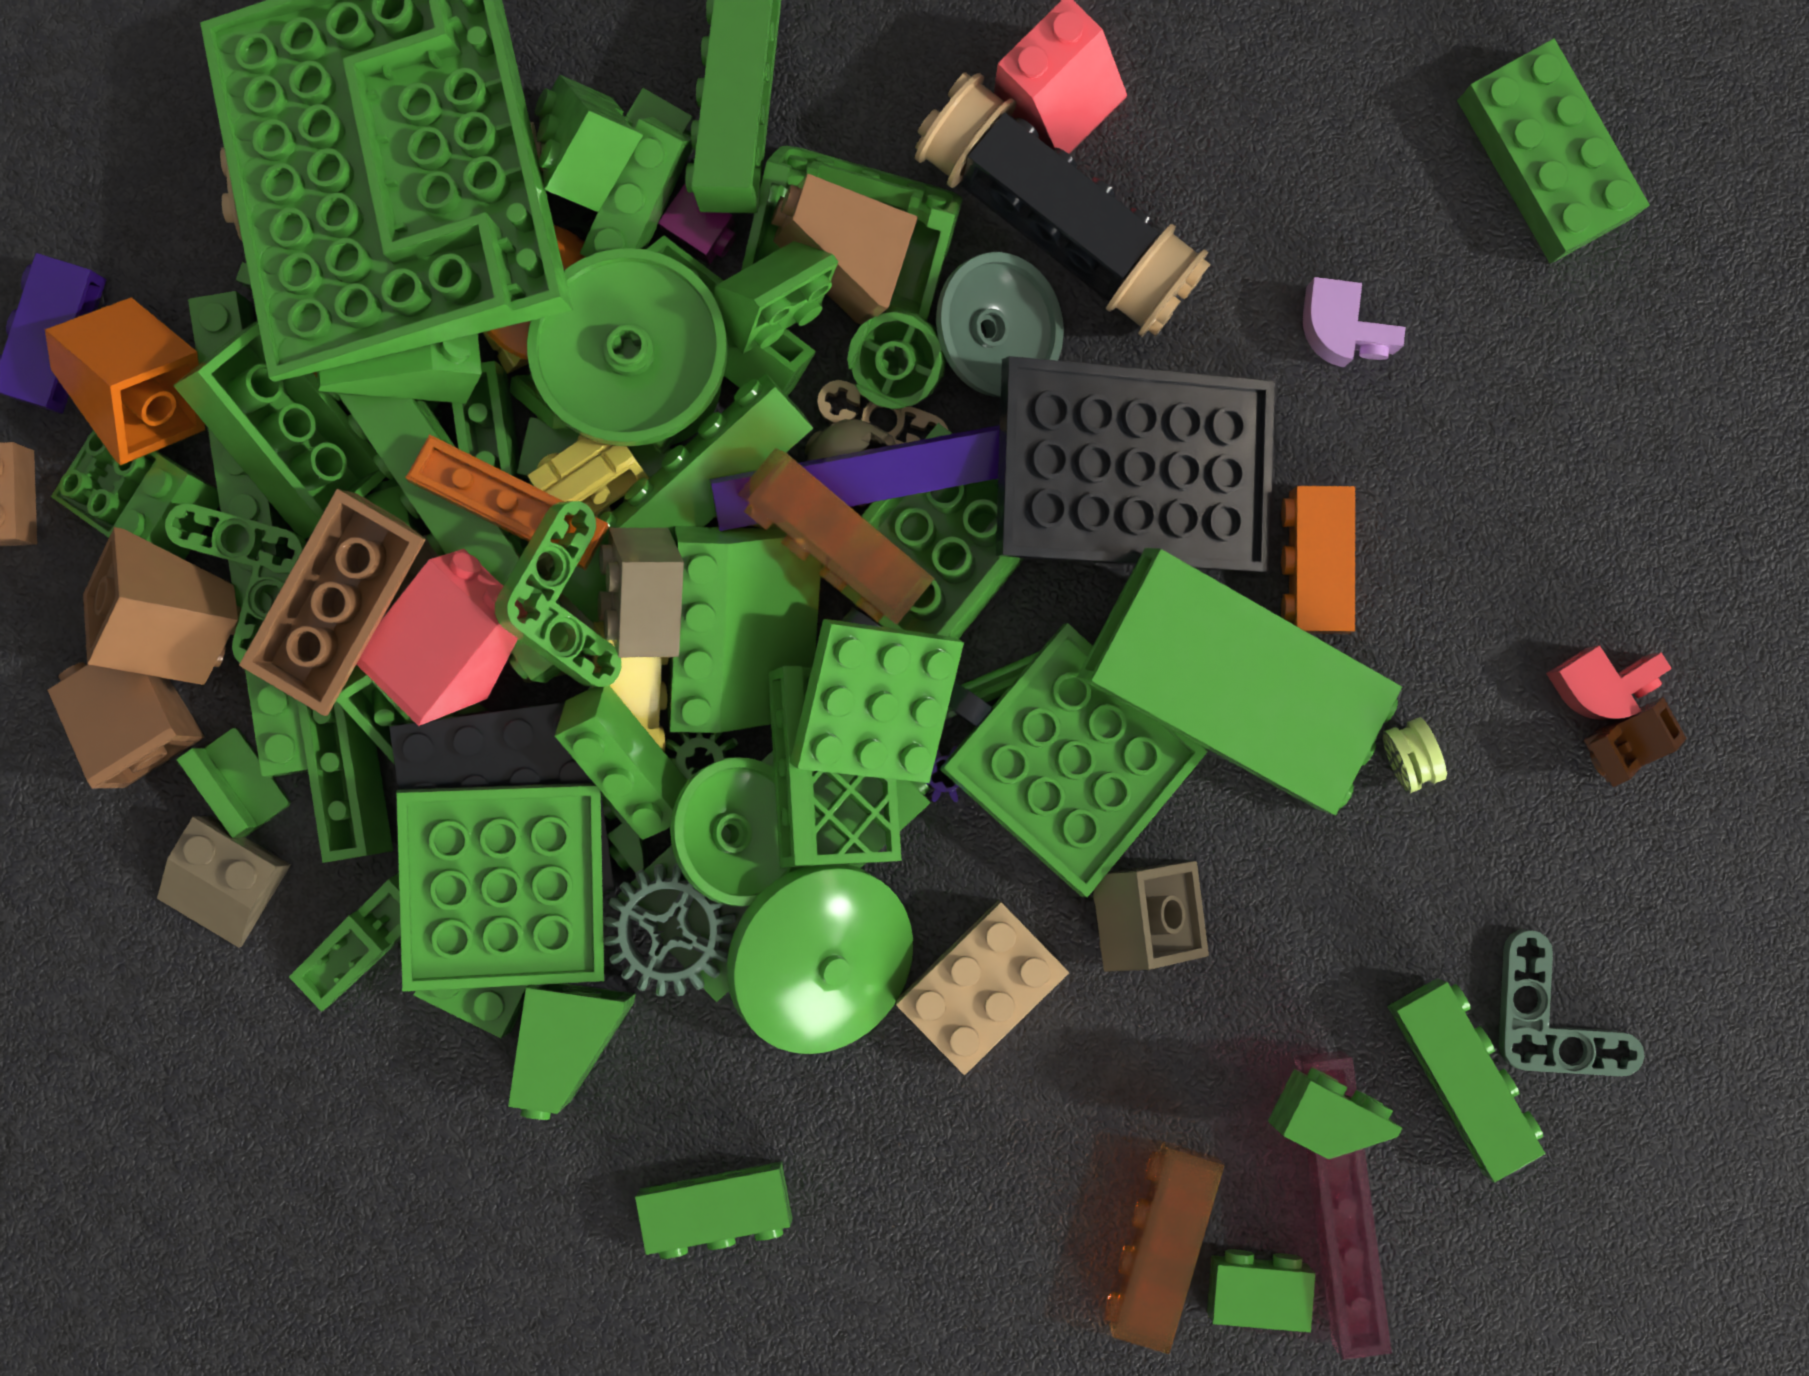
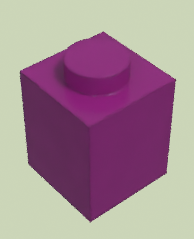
M686 184L683 185L658 222L663 235L709 265L716 255L723 258L737 237V233L733 231L736 227L733 215L721 212H700L694 193H688Z

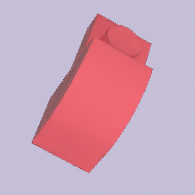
M1599 645L1585 648L1546 674L1561 698L1572 710L1591 719L1606 720L1630 717L1641 712L1642 710L1632 694L1636 698H1640L1654 691L1662 685L1659 677L1672 668L1661 652L1646 655L1617 673Z

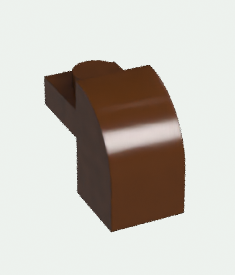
M1664 697L1640 707L1642 711L1633 716L1618 718L1584 739L1590 751L1591 761L1595 769L1607 782L1610 781L1612 787L1630 780L1642 766L1677 751L1687 739Z

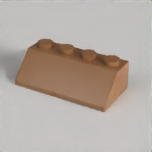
M336 489L239 666L321 715L328 716L426 539L401 519L362 496Z

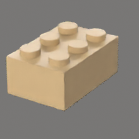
M998 900L899 996L896 1005L965 1075L1069 974V971Z

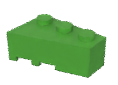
M560 74L551 90L545 88L542 91L535 108V115L539 117L540 124L537 141L541 142L542 152L539 158V167L543 168L544 190L599 212L643 134L640 130L632 127L633 122L629 118L622 116L624 111L612 97Z

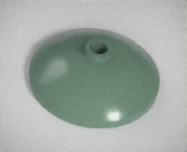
M990 252L981 254L959 265L948 277L942 288L936 312L937 334L940 346L950 367L969 387L982 394L1001 398L1003 358L1013 356L1058 361L1064 335L1061 308L1050 283L1031 263L1009 253ZM981 324H982V325L985 327V329H986V336H985V337H984V335H983V333H982V331H981Z

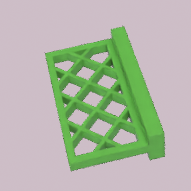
M782 666L768 672L780 868L902 861L896 779L878 778L882 782L883 796L872 806L855 790L856 786L865 776L855 775L848 783L838 773L824 772L842 790L826 809L814 797L813 784L823 772L814 771L812 773L811 770L797 769L790 763L807 691V679L810 678L812 668ZM848 796L867 814L852 832L833 815ZM883 807H884V817L879 813V812L882 810ZM815 811L820 815L819 819L816 822ZM872 820L885 831L887 852H871L858 839ZM828 822L845 841L834 854L817 855L816 833ZM851 845L859 852L844 854Z

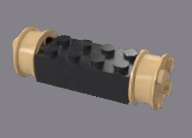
M964 72L950 89L948 97L951 99L941 112L936 109L931 111L919 127L918 133L921 135V138L915 146L917 149L915 160L919 163L928 160L949 176L947 185L951 188H954L963 181L962 187L1106 299L1109 302L1106 310L1109 312L1115 308L1120 310L1140 326L1138 335L1141 337L1148 331L1156 336L1181 301L1176 296L1178 295L1185 300L1210 266V263L1204 259L1208 251L1203 249L1197 253L1174 235L1176 226L1170 224L1156 240L1159 232L1153 229L1154 224L1145 213L1133 207L1129 210L1116 200V195L1108 184L1095 177L1091 180L1076 168V161L1067 152L1057 147L1051 149L1038 138L1037 130L1026 120L1019 117L1014 120L1011 115L1017 102L1013 98L1004 102L983 85L984 76L981 73H976L971 77Z

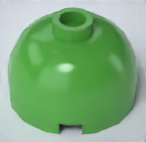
M901 310L882 313L878 317L875 316L863 323L851 339L847 357L848 367L852 369L853 377L857 382L855 386L860 394L875 405L890 409L913 406L930 396L942 380L947 362L941 349L935 326L920 315Z

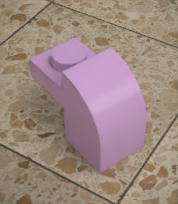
M1314 277L1306 287L1303 329L1309 345L1318 356L1333 365L1345 367L1353 360L1354 350H1360L1359 356L1362 358L1385 360L1388 359L1389 354L1394 355L1404 346L1406 327L1358 321L1362 283Z

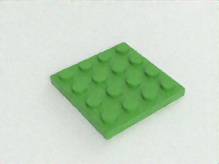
M1066 623L1057 630L992 706L993 710L979 727L975 726L939 769L1081 897L1087 898L1208 751L1201 745L1077 678L1093 646L1072 626Z
M595 783L397 790L402 992L604 981L601 792Z

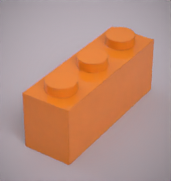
M1296 486L1289 492V498H1284L1282 501V526L1289 527V546H1283L1281 568L1283 575H1289V594H1283L1281 617L1309 634H1348L1354 632L1355 486Z

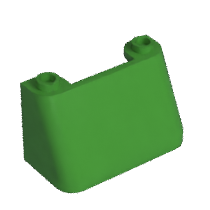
M793 146L779 147L766 162L760 187L758 213H754L741 271L780 249L773 242L778 226L771 224L776 204L780 196L785 197L790 185L797 186L807 174H811L918 217L889 308L885 311L901 310L920 315L928 321L960 212L962 197L940 187Z

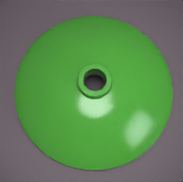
M728 758L705 766L695 773L684 785L676 799L671 816V844L675 859L683 875L702 895L727 906H750L755 898L774 881L796 869L802 868H780L774 767L750 758ZM724 826L727 827L731 833V838L728 843H726L721 836V831Z

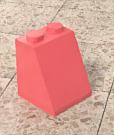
M1061 0L997 65L994 94L1004 102L1010 98L1017 102L1011 116L1014 119L1022 118L1030 123L1037 130L1038 138L1051 149L1057 147L1068 154L1127 97L1103 29L1074 0Z
M465 549L429 559L382 618L356 665L418 726L486 700L518 638L499 624L495 615V602L503 585L481 565L477 558L470 555ZM516 600L515 606L520 610L517 618H526L528 612Z

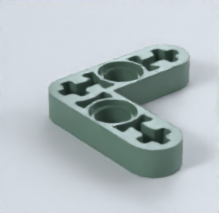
M1521 929L1510 934L1505 941L1503 949L1499 1051L1504 1061L1517 1069L1525 1071L1621 1077L1637 1072L1643 1064L1644 1049L1640 1041L1633 1035L1617 1030L1549 1026L1553 961L1552 945L1546 936L1537 931ZM1527 938H1530L1531 945L1539 947L1538 956H1531L1529 959V972L1539 973L1538 981L1527 977L1515 978V970L1525 972L1526 960L1524 957L1517 955L1518 946H1526ZM1522 986H1531L1535 989L1538 996L1536 1007L1527 1013L1519 1012L1513 1002L1515 992ZM1522 1035H1525L1526 1041L1536 1045H1547V1055L1541 1052H1526L1524 1060H1521L1520 1054L1512 1051L1513 1043H1520ZM1546 1035H1550L1548 1043L1545 1038ZM1568 1037H1577L1583 1045V1055L1579 1061L1566 1064L1559 1055L1560 1044ZM1594 1038H1598L1596 1045L1593 1040ZM1619 1041H1621L1622 1047L1630 1050L1629 1058H1621L1620 1066H1617V1060L1607 1056H1596L1595 1046L1602 1049H1616ZM1546 1056H1548L1549 1063H1544ZM1596 1059L1597 1065H1596V1066H1592L1593 1063H1594V1060Z

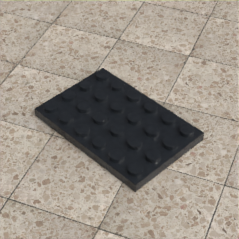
M1013 356L1003 358L1001 368L996 556L1136 565L1144 548H1158L1196 569L1248 573L1270 572L1275 381Z

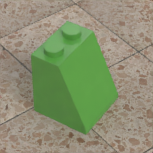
M569 983L528 986L525 991L508 1107L520 1108L521 1116L538 1120L550 1119L551 1113L558 1114L577 1093L633 1006L636 993Z

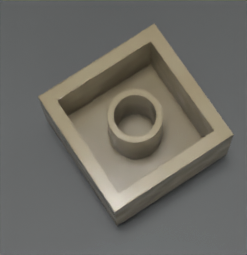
M609 528L608 545H600L599 551L601 575H606L607 589L598 593L599 621H604L605 639L613 641L618 658L679 657L684 561L669 528Z

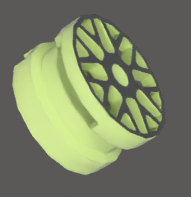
M1421 717L1408 721L1404 729L1399 730L1397 727H1393L1382 732L1383 745L1391 768L1400 785L1407 793L1420 790L1424 782L1437 783L1446 779V765L1439 745L1431 729Z

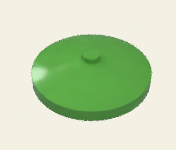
M619 248L595 253L579 260L564 270L573 311L531 320L527 337V356L533 381L553 414L576 433L596 442L614 446H640L655 443L679 433L692 424L706 410L715 397L723 380L728 355L727 335L722 314L715 298L704 282L692 270L675 259L658 252L636 248Z
M852 865L805 866L782 876L764 889L747 908L737 925L730 943L727 958V982L729 993L737 1012L759 1037L769 1044L788 1052L799 1054L824 1053L839 1049L858 1040L877 1026L888 1014L906 984L913 955V935L907 912L897 895L874 875Z

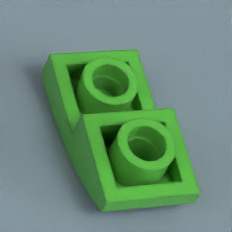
M601 792L604 815L610 821L617 817L622 823L607 834V837L613 843L609 847V853L624 871L630 867L635 873L642 869L645 870L649 866L645 839L642 840Z

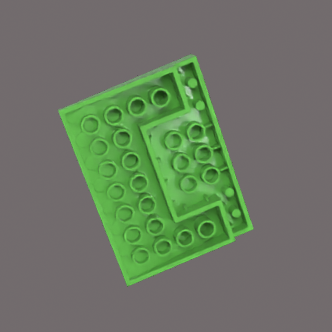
M266 0L200 22L268 376L272 381L285 380L573 311L502 0Z

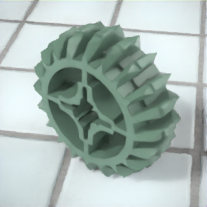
M662 863L654 866L655 881H651L645 870H639L635 874L640 885L638 890L628 881L620 885L622 892L629 898L627 902L616 897L611 898L609 901V905L613 909L621 912L620 917L607 916L603 921V924L608 927L618 928V934H612L604 938L606 946L620 943L622 951L610 957L611 963L617 964L626 958L631 965L622 972L621 977L624 980H628L636 971H639L643 974L637 986L641 991L647 989L652 979L657 980V996H664L666 994L668 982L674 983V990L677 996H683L686 993L685 979L687 978L690 979L696 990L702 989L705 983L700 971L704 970L710 977L716 978L720 974V970L711 961L713 957L727 962L728 951L720 948L719 945L720 942L731 943L734 933L722 932V925L734 923L736 915L729 913L720 916L718 908L725 905L702 895L688 880H684L683 873L677 863L674 865L672 878H667L666 868ZM660 889L680 890L676 901L673 902L668 912L660 913L638 906L653 891ZM694 898L701 904L707 914L710 925L709 940L702 937L701 933L695 931L688 922V913ZM681 907L677 917L681 925L677 928H682V935L684 937H673L663 946L660 952V947L664 941L660 934L664 931H658L659 924L656 922L665 923L677 914ZM632 920L638 922L639 926L645 928L652 937V946L647 960L641 956L633 942L631 933ZM673 947H683L688 950L694 949L703 954L697 962L685 968H660L664 958L667 957Z

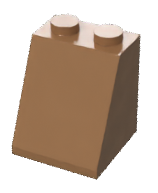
M807 174L797 186H789L785 197L780 196L773 212L771 224L778 226L773 242L780 248L796 241L835 256L839 262L831 279L832 287L826 294L856 323L862 325L875 316L878 317L889 308L918 217Z
M114 527L83 593L87 664L205 685L213 667H219L223 661L225 644L229 636L235 634L242 608L236 606L234 585L125 529Z
M81 662L64 670L58 676L61 682L48 689L85 778L92 789L125 788L205 738L170 679L86 665L85 662Z

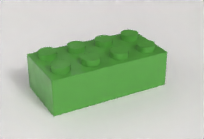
M1555 38L1470 84L1457 100L1550 264L1633 219L1650 206Z
M258 321L238 332L173 385L293 531L304 539L309 538L313 533L336 489L365 497L386 478L374 462L373 456L377 452L367 440H362L353 431L347 421V415L328 392L318 391L317 377L313 373L276 382L269 378Z

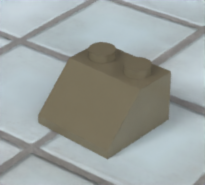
M211 816L192 817L167 858L157 899L235 946L242 947L291 864L246 837L232 838L223 824Z
M1197 861L1108 872L1094 889L1093 898L1096 906L1100 937L1099 945L1104 972L1150 970L1209 956Z

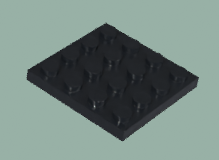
M566 700L444 716L420 726L414 721L389 724L398 790L594 782L555 737ZM601 794L602 892L604 893L614 891Z

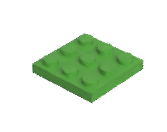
M823 619L790 763L797 769L929 783L964 642L950 636Z

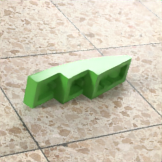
M399 872L389 878L356 912L349 915L289 976L321 1012L328 1008L401 940Z

